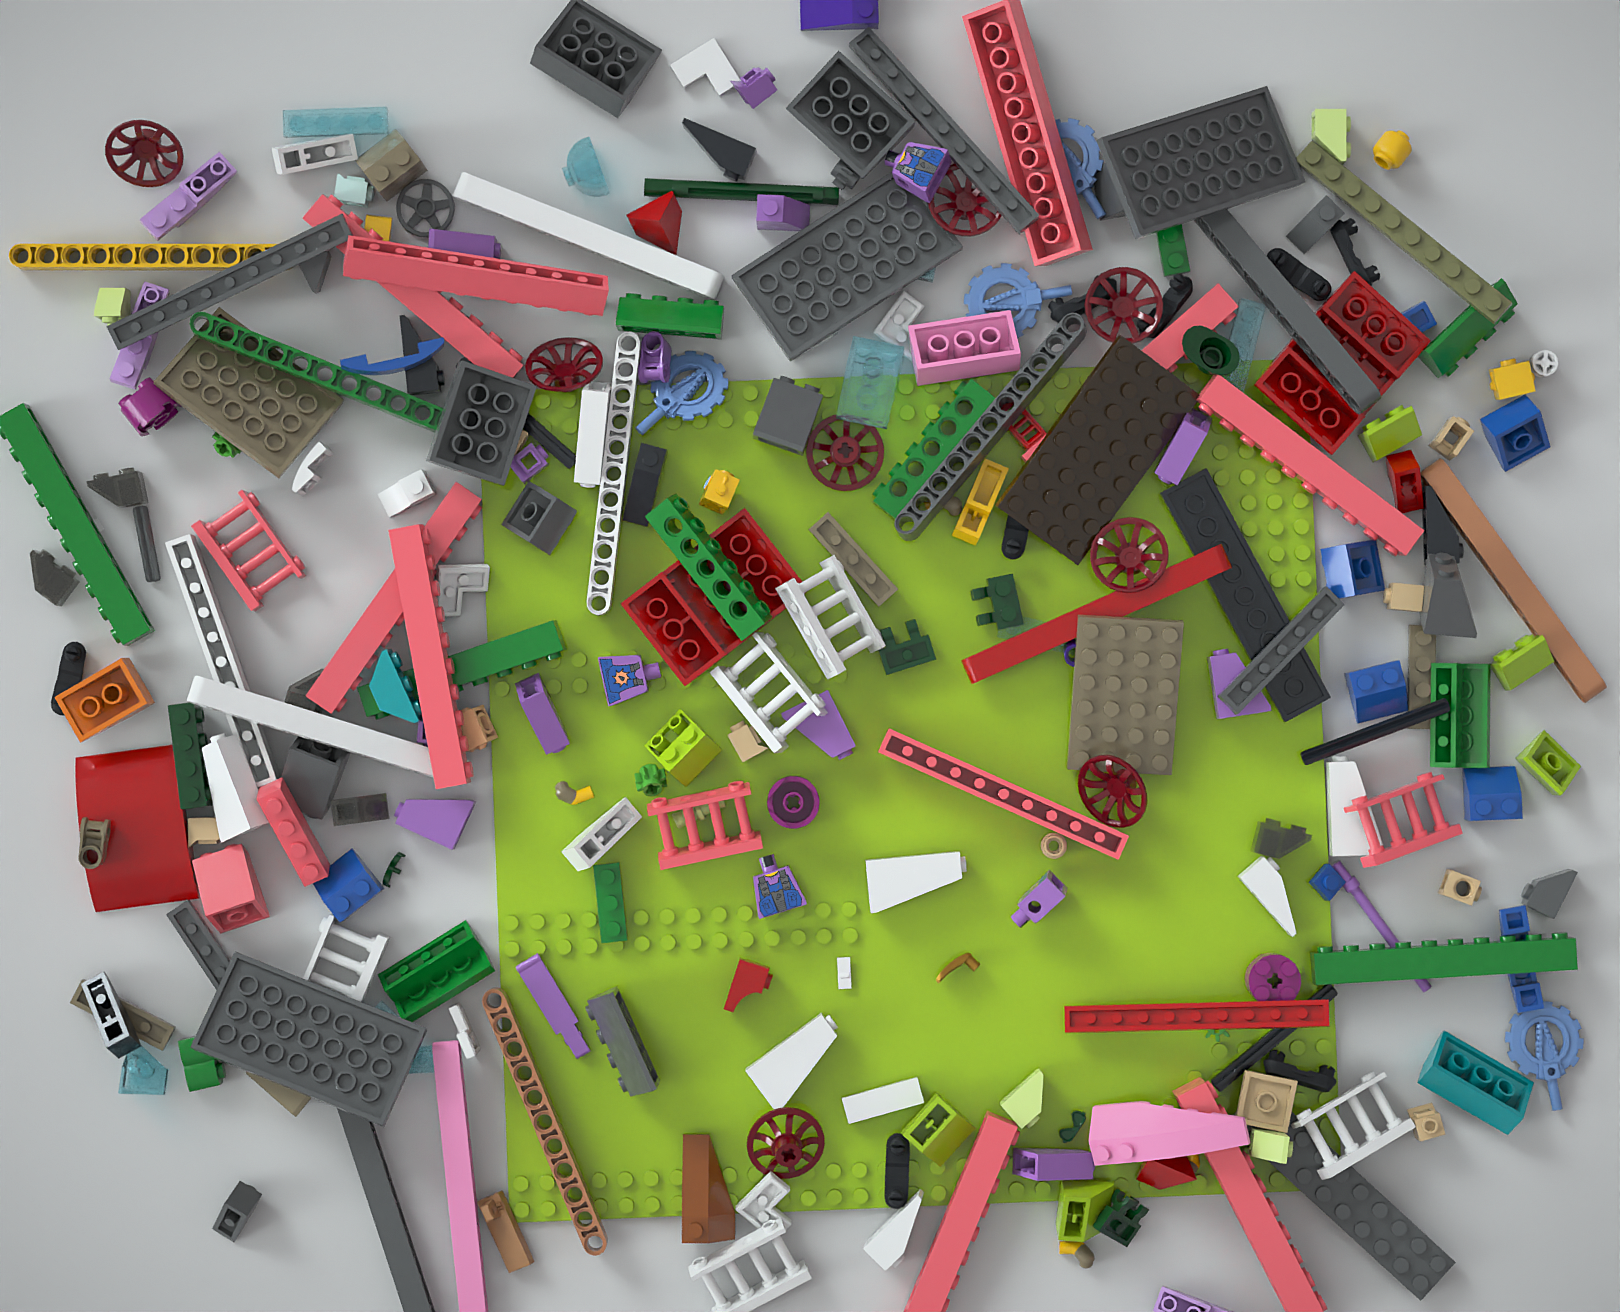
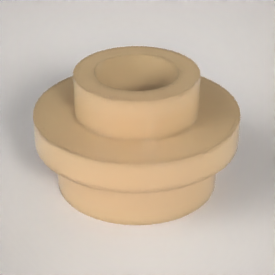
M1049 833L1043 837L1041 850L1048 858L1057 859L1066 852L1067 842L1061 834ZM1051 841L1058 842L1057 850H1050L1049 843Z

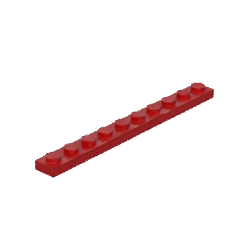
M1329 999L1064 1006L1065 1033L1330 1027Z

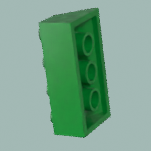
M1502 278L1491 284V286L1509 299L1512 305L1495 324L1491 323L1469 305L1419 354L1418 358L1437 378L1444 374L1449 377L1459 367L1456 363L1463 356L1465 359H1468L1478 349L1475 345L1481 339L1486 341L1497 331L1494 328L1496 324L1500 321L1503 323L1507 322L1515 314L1512 309L1518 303Z
M626 293V297L619 298L616 317L618 331L637 333L655 331L661 335L722 340L724 306L719 305V301L704 300L703 304L693 303V299L678 298V302L667 301L666 296L653 295L651 300L641 299L642 295Z

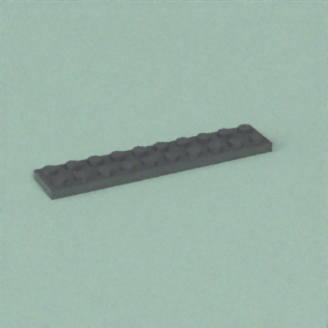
M1291 1112L1288 1132L1285 1134L1290 1137L1289 1141L1293 1142L1292 1156L1287 1157V1164L1268 1161L1421 1301L1456 1262L1352 1166L1331 1178L1322 1180L1317 1170L1324 1167L1322 1163L1324 1159L1304 1125L1295 1129L1292 1128L1291 1124L1298 1119ZM1247 1125L1249 1138H1250V1133H1251V1127H1254V1128H1260V1127H1255V1126ZM1328 1145L1333 1156L1336 1155L1338 1158L1341 1157Z

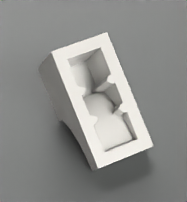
M421 469L399 480L395 485L379 493L378 496L388 516L391 518L436 495V492L426 472Z

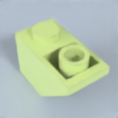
M1315 109L1311 113V139L1343 165L1351 155V143L1347 142V132H1350L1351 117L1347 116V109Z
M99 288L94 316L102 320V323H107L108 326L131 315L130 290L127 288Z
M1251 1127V1143L1249 1144L1248 1154L1251 1157L1287 1164V1157L1292 1156L1293 1142L1289 1141L1290 1137L1284 1132Z

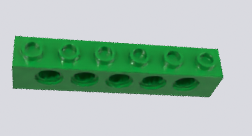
M970 379L968 383L965 381L961 382L954 391L957 397L951 404L948 401L945 402L938 411L941 417L935 424L931 421L921 432L925 437L919 444L913 442L905 452L908 456L903 464L897 462L889 472V475L892 477L886 485L881 482L872 495L876 497L873 503L894 520L995 400L993 395L973 379ZM962 401H966L971 405L972 411L968 415H962L958 412L957 405ZM944 422H951L955 425L956 431L952 435H945L941 431V425ZM928 442H935L939 446V453L937 455L930 456L925 452L924 447ZM913 462H918L923 467V473L919 476H913L909 473L908 466ZM898 482L903 483L907 488V493L901 497L894 495L892 492V486Z
M676 493L666 498L645 516L741 641L773 618L767 604L758 599L752 585L740 576L735 563L726 558L721 551L720 544L705 531L703 522L699 518L694 517L684 498ZM675 518L681 521L682 530L676 527ZM691 539L698 543V550L692 547ZM707 560L713 562L715 566L714 571L708 568ZM723 581L730 584L731 592L724 588ZM739 602H743L746 605L747 612L740 609Z

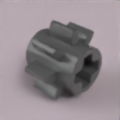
M841 159L830 173L835 177L832 183L841 190H844L846 186L853 189L861 178Z

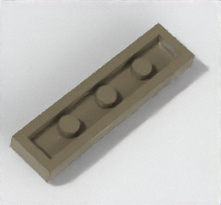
M829 512L809 529L832 556L835 555L845 571L878 607L898 590Z
M1408 625V711L1431 703V663H1436V635L1424 634L1422 625ZM1431 719L1410 726L1407 729H1430Z
M82 979L70 1003L93 1015L81 983L87 980ZM119 997L138 1038L163 1051L176 1026Z

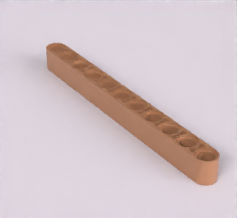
M1439 458L1421 471V480L1424 485L1433 488L1450 521L1534 636H1544L1554 659L1553 663L1579 699L1586 703L1606 689L1607 686L1599 673L1446 462Z
M491 988L484 994L482 999L487 1017L583 1248L590 1255H600L604 1252L608 1243L604 1226L508 995L501 988ZM491 993H497L501 996L502 1003L500 1006L494 1007L490 1005L488 997ZM506 1017L510 1019L512 1028L508 1031L500 1029L498 1025L500 1018ZM510 1042L520 1043L522 1052L519 1055L510 1053L508 1049ZM528 1066L532 1070V1077L529 1079L521 1078L518 1073L519 1067ZM531 1090L539 1091L542 1094V1101L539 1103L531 1102L528 1097ZM540 1115H549L552 1119V1125L550 1127L541 1126L538 1121ZM554 1138L560 1140L562 1149L557 1152L552 1151L548 1145L549 1140ZM561 1163L571 1165L572 1174L562 1175L558 1169ZM573 1187L579 1188L583 1194L582 1198L578 1200L572 1199L568 1193L569 1189ZM581 1212H589L592 1215L593 1221L589 1224H583L578 1217ZM592 1236H598L602 1239L603 1245L599 1248H593L588 1240Z

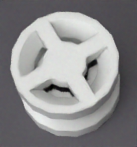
M1542 350L1532 355L1529 359L1531 372L1534 373L1535 377L1539 378L1553 374L1558 367L1557 356L1549 350Z

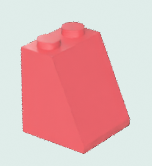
M231 844L226 846L224 850L215 853H204L199 858L192 860L205 916L220 934L270 917L250 855L242 844Z

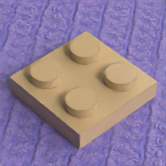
M1245 1070L1236 1116L1245 1117L1246 1125L1287 1133L1298 1081Z

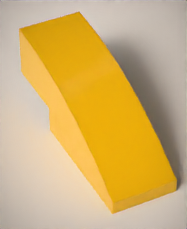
M986 458L984 459L952 536L976 546L1009 468Z

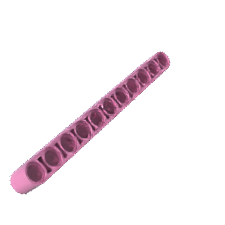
M459 1040L433 1042V1063L459 1312H488L461 1045Z

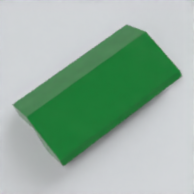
M1431 663V703L1446 698L1450 705V711L1431 719L1430 767L1490 768L1491 664Z
M465 920L378 974L385 993L394 1002L400 1017L414 1022L495 972V969L484 947L469 923Z

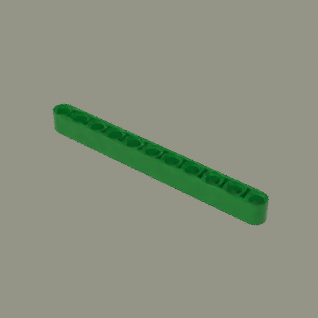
M197 312L190 319V328L194 335L200 339L434 433L436 432L443 411L442 407L360 374L342 370L338 365L206 312ZM198 320H208L210 323L209 328L202 332L196 330L195 324ZM224 329H231L234 332V337L226 342L220 339V333ZM248 339H255L259 342V346L255 351H247L244 348V344ZM276 348L282 350L284 354L281 360L272 361L269 358L271 350ZM305 359L308 362L307 368L303 371L295 370L293 367L295 360ZM323 368L330 369L333 373L328 381H322L317 376L318 372ZM347 378H353L357 382V386L354 390L347 391L342 387V382ZM371 388H377L381 391V397L378 400L372 401L367 398V391ZM398 397L406 402V406L399 411L391 407L392 400ZM418 408H427L430 412L429 418L419 420L415 416Z

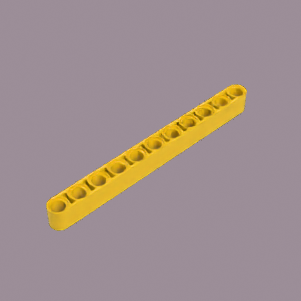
M16 244L9 251V260L13 265L22 270L223 271L250 258L254 252H263L277 244ZM22 251H27L29 255L28 260L24 263H19L18 255ZM48 251H53L55 254L54 260L50 263H45L44 255ZM74 251H79L81 254L80 260L77 263L70 262V255ZM100 251H105L107 254V258L103 263L96 262V255ZM126 251H131L133 254V258L129 263H123L121 259ZM158 251V260L155 263H149L147 259L149 253ZM184 251V260L178 264L174 263L173 257L175 253ZM210 251L211 259L209 262L200 263L199 257L201 253ZM230 251H236L237 259L235 262L226 263V254Z

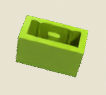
M1403 405L1384 414L1386 420L1381 421L1378 418L1361 427L1364 432L1359 434L1358 438L1372 462L1383 458L1422 436L1412 406L1404 409Z
M1524 635L1514 642L1516 647L1508 650L1503 649L1492 657L1494 661L1490 663L1491 669L1505 691L1514 689L1554 662L1543 635Z
M681 709L644 745L665 769L685 787L722 750Z
M936 1093L902 1130V1135L925 1156L941 1167L976 1128Z
M1062 1180L1055 1222L1058 1240L1085 1242L1101 1233L1093 1227V1224L1106 1205L1111 1206L1114 1182Z

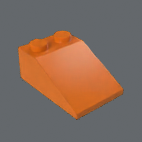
M120 658L55 697L80 743L155 703L130 658Z

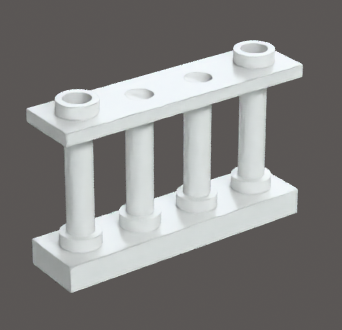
M835 555L820 562L819 564L823 570L800 584L793 578L775 588L827 679L845 671L846 668L843 661L863 649L868 648L869 652L873 653L886 646L881 632L874 626L844 573L843 565L836 559ZM829 579L836 593L818 604L810 606L804 593ZM842 602L849 616L829 628L823 629L817 616ZM855 625L862 638L845 649L836 652L830 639Z
M755 632L752 636L758 644L731 668L717 666L710 673L774 753H782L789 747L785 740L787 739L786 736L813 712L817 716H825L828 712L824 708L826 704L823 699L816 693L813 695L776 649L777 643L768 633ZM766 652L775 664L750 686L742 688L737 682L738 675ZM782 672L791 684L765 707L758 708L753 702L754 695ZM798 692L807 704L780 728H774L769 721L771 719L770 715Z
M332 913L328 918L324 917L318 931L322 932L303 979L364 1002L390 936L380 933L377 935V938L372 937L370 939L334 924L336 917ZM330 933L367 948L366 951L370 952L367 962L362 961L360 963L324 948ZM320 957L357 972L356 975L360 976L357 986L352 985L350 987L314 972Z
M1372 1071L1360 1078L1362 1083L1314 1111H1311L1309 1108L1296 1115L1298 1120L1291 1124L1292 1128L1295 1129L1304 1125L1324 1159L1322 1162L1324 1167L1317 1170L1322 1180L1335 1176L1416 1127L1411 1118L1401 1120L1400 1117H1396L1377 1082L1387 1077L1385 1072L1375 1074ZM1366 1088L1370 1090L1388 1122L1386 1124L1388 1129L1381 1133L1374 1128L1356 1094ZM1346 1100L1367 1135L1365 1136L1367 1141L1361 1145L1353 1141L1335 1109L1337 1105ZM1324 1113L1327 1114L1345 1146L1344 1151L1346 1154L1339 1158L1336 1155L1333 1156L1313 1120Z
M781 1218L765 1222L758 1230L706 1257L702 1256L695 1259L688 1266L692 1280L694 1281L702 1277L714 1298L716 1305L712 1307L713 1312H749L812 1279L805 1260L795 1262L781 1235L786 1233V1229ZM769 1241H772L786 1266L785 1270L777 1274L771 1273L757 1248ZM746 1253L750 1255L763 1279L762 1282L754 1286H748L734 1259ZM723 1265L726 1266L740 1291L739 1294L729 1299L725 1298L711 1273Z

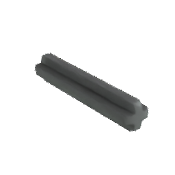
M137 506L133 508V515L145 579L147 582H156L161 577L147 506Z

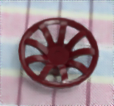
M131 120L118 125L109 134L105 145V156L111 169L120 178L133 185L141 187L162 186L175 179L183 166L184 154L179 140L170 130L152 121ZM134 126L136 136L130 138L121 131ZM141 126H147L157 130L154 131L152 129H142ZM163 133L173 142L172 145H161ZM115 137H117L121 142L128 144V146L113 148L112 143ZM177 151V163L168 160L163 153ZM131 153L130 157L119 166L113 158V155L122 156ZM139 160L137 178L124 172ZM157 160L165 167L173 169L171 173L164 177L159 170ZM146 163H150L151 170L157 180H143Z
M955 163L951 164L945 176L947 175L955 192L953 193L946 188L938 187L936 193L947 197L951 202L935 207L933 196L931 202L928 203L932 217L944 230L958 236L971 237L989 231L997 224L1002 215L998 211L994 215L988 209L981 207L982 204L989 201L985 196H980L981 192L977 188H971L972 182L967 176L965 187H961L953 172L959 168ZM953 210L954 216L949 225L942 220L939 213ZM981 214L987 217L990 222L977 229L974 216ZM960 219L968 220L971 230H961L955 227Z
M1130 267L1110 269L1099 275L1088 289L1085 299L1087 320L1092 329L1106 341L1113 343L1117 338L1121 323H1126L1132 335L1131 338L1126 339L1134 344L1148 337L1160 322L1163 312L1161 292L1153 279L1138 269ZM1120 274L1119 293L1115 292L1106 278ZM1127 274L1141 279L1131 293H1127ZM1099 284L1105 288L1110 296V300L1092 297ZM1148 284L1155 297L1137 301L1136 296ZM1091 304L1108 308V312L1094 319L1091 312ZM1156 304L1155 317L1152 318L1138 311V308ZM1111 318L1115 322L1109 335L1098 324ZM1133 319H1141L1150 324V326L1144 332L1138 334Z
M569 337L558 338L535 348L526 360L525 370L528 379L541 389L554 392H571L591 383L599 375L603 367V357L597 346L589 341ZM566 344L564 360H561L554 346ZM573 345L583 346L572 360ZM544 350H548L555 364L545 357L538 355ZM592 351L596 357L587 358L581 362L582 358L588 352ZM538 362L546 366V368L540 367L532 370V364ZM588 365H596L592 374L583 368ZM540 374L548 375L544 383L538 381L535 377ZM579 376L584 377L585 380H583V381L580 382V377H579Z
M841 413L824 419L815 427L808 439L806 455L809 468L819 482L834 490L853 491L869 484L876 477L883 463L884 446L879 432L868 420L858 415ZM844 420L843 436L838 437L828 424ZM850 420L865 426L854 438L849 437ZM822 429L833 441L832 445L814 442ZM870 431L877 445L860 446L859 442ZM813 449L828 451L830 456L815 464ZM878 452L875 467L864 461L860 457L861 453ZM834 462L836 467L829 481L818 470ZM855 463L870 472L865 479L859 482L853 467ZM842 467H847L851 481L849 485L836 484Z
M1134 517L1117 519L1107 524L1096 535L1090 550V561L1096 577L1108 588L1124 593L1138 592L1152 586L1165 572L1169 558L1168 545L1162 532L1154 524ZM1135 524L1131 543H1127L1120 526ZM1142 526L1154 533L1141 545H1138ZM1114 529L1121 546L1117 547L1103 539V537ZM1159 540L1162 554H1145L1146 550ZM1101 545L1107 548L1115 556L1097 559L1098 546ZM1153 560L1162 561L1155 575L1145 566V562ZM1104 564L1117 565L1107 578L1098 567ZM1140 572L1149 579L1142 584L1134 586V575ZM1120 573L1127 574V586H1120L1112 582Z
M1098 755L1088 760L1080 769L1078 775L1079 794L1087 810L1096 819L1112 827L1124 828L1132 826L1143 817L1148 803L1146 787L1138 772L1129 763L1116 756ZM1106 761L1107 773L1100 771L1095 763ZM1113 762L1123 766L1126 769H1120L1115 772L1113 769ZM1089 768L1095 776L1102 780L1091 781L1086 779L1085 776ZM1085 786L1089 788H1103L1104 790L1088 798ZM1131 795H1141L1140 807L1133 803ZM1108 796L1109 800L1101 814L1092 804ZM1116 802L1117 815L1120 821L1109 818L1110 811ZM1125 804L1132 812L1136 813L1129 820L1125 816Z
M784 1107L767 1112L753 1124L747 1137L746 1146L751 1163L756 1169L765 1175L771 1171L780 1179H790L808 1172L816 1165L823 1154L825 1137L818 1120L811 1114L798 1108ZM786 1115L785 1133H781L773 1117ZM796 1115L806 1119L795 1134H792L793 1116ZM765 1122L772 1129L776 1137L775 1139L764 1133L757 1132ZM813 1125L818 1137H808L801 1140L804 1132ZM754 1139L767 1143L771 1148H762L754 1152ZM810 1144H818L814 1157L802 1149ZM765 1155L774 1156L767 1168L757 1160ZM801 1158L809 1162L803 1168L795 1171L794 1166L799 1163ZM779 1163L781 1166L788 1167L789 1173L774 1172V1169Z

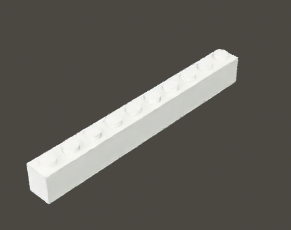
M188 534L166 542L169 556L213 680L250 692L196 536ZM226 714L232 734H237L257 788L281 778L263 726Z

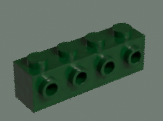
M190 702L168 705L180 808L191 809L213 806L202 747L208 745L207 735L203 732L202 722L205 721L203 707Z

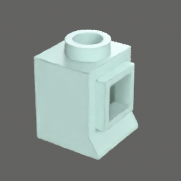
M337 174L334 196L345 205L368 208L369 201L373 202L375 186H371L365 178L347 176V179H345L340 174Z

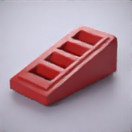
M1006 403L1002 406L1001 410L1008 411L1014 404ZM1025 409L1021 414L1023 418L1014 426L1011 425L1008 431L1027 452L1047 433ZM1025 422H1028L1030 426L1019 433L1017 429ZM1034 429L1036 434L1026 441L1024 437Z

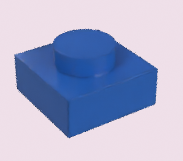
M1425 301L1401 313L1421 332L1437 325Z
M1324 864L1309 883L1325 901H1330L1346 881L1330 864Z

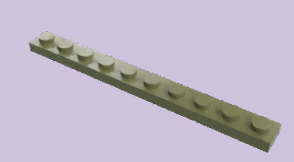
M1311 141L1296 157L1302 169L1491 323L1495 324L1510 308L1512 302L1314 141Z

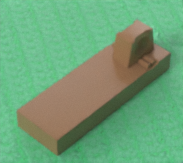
M501 1190L477 1201L508 1272L511 1273L535 1262L503 1191Z

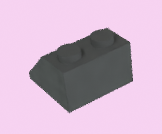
M528 481L501 525L550 555L567 527L571 524L577 510Z

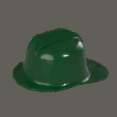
M1193 326L1187 329L1183 335V351L1187 358L1196 364L1198 369L1204 374L1228 375L1239 365L1240 355L1237 347L1233 342L1204 326Z

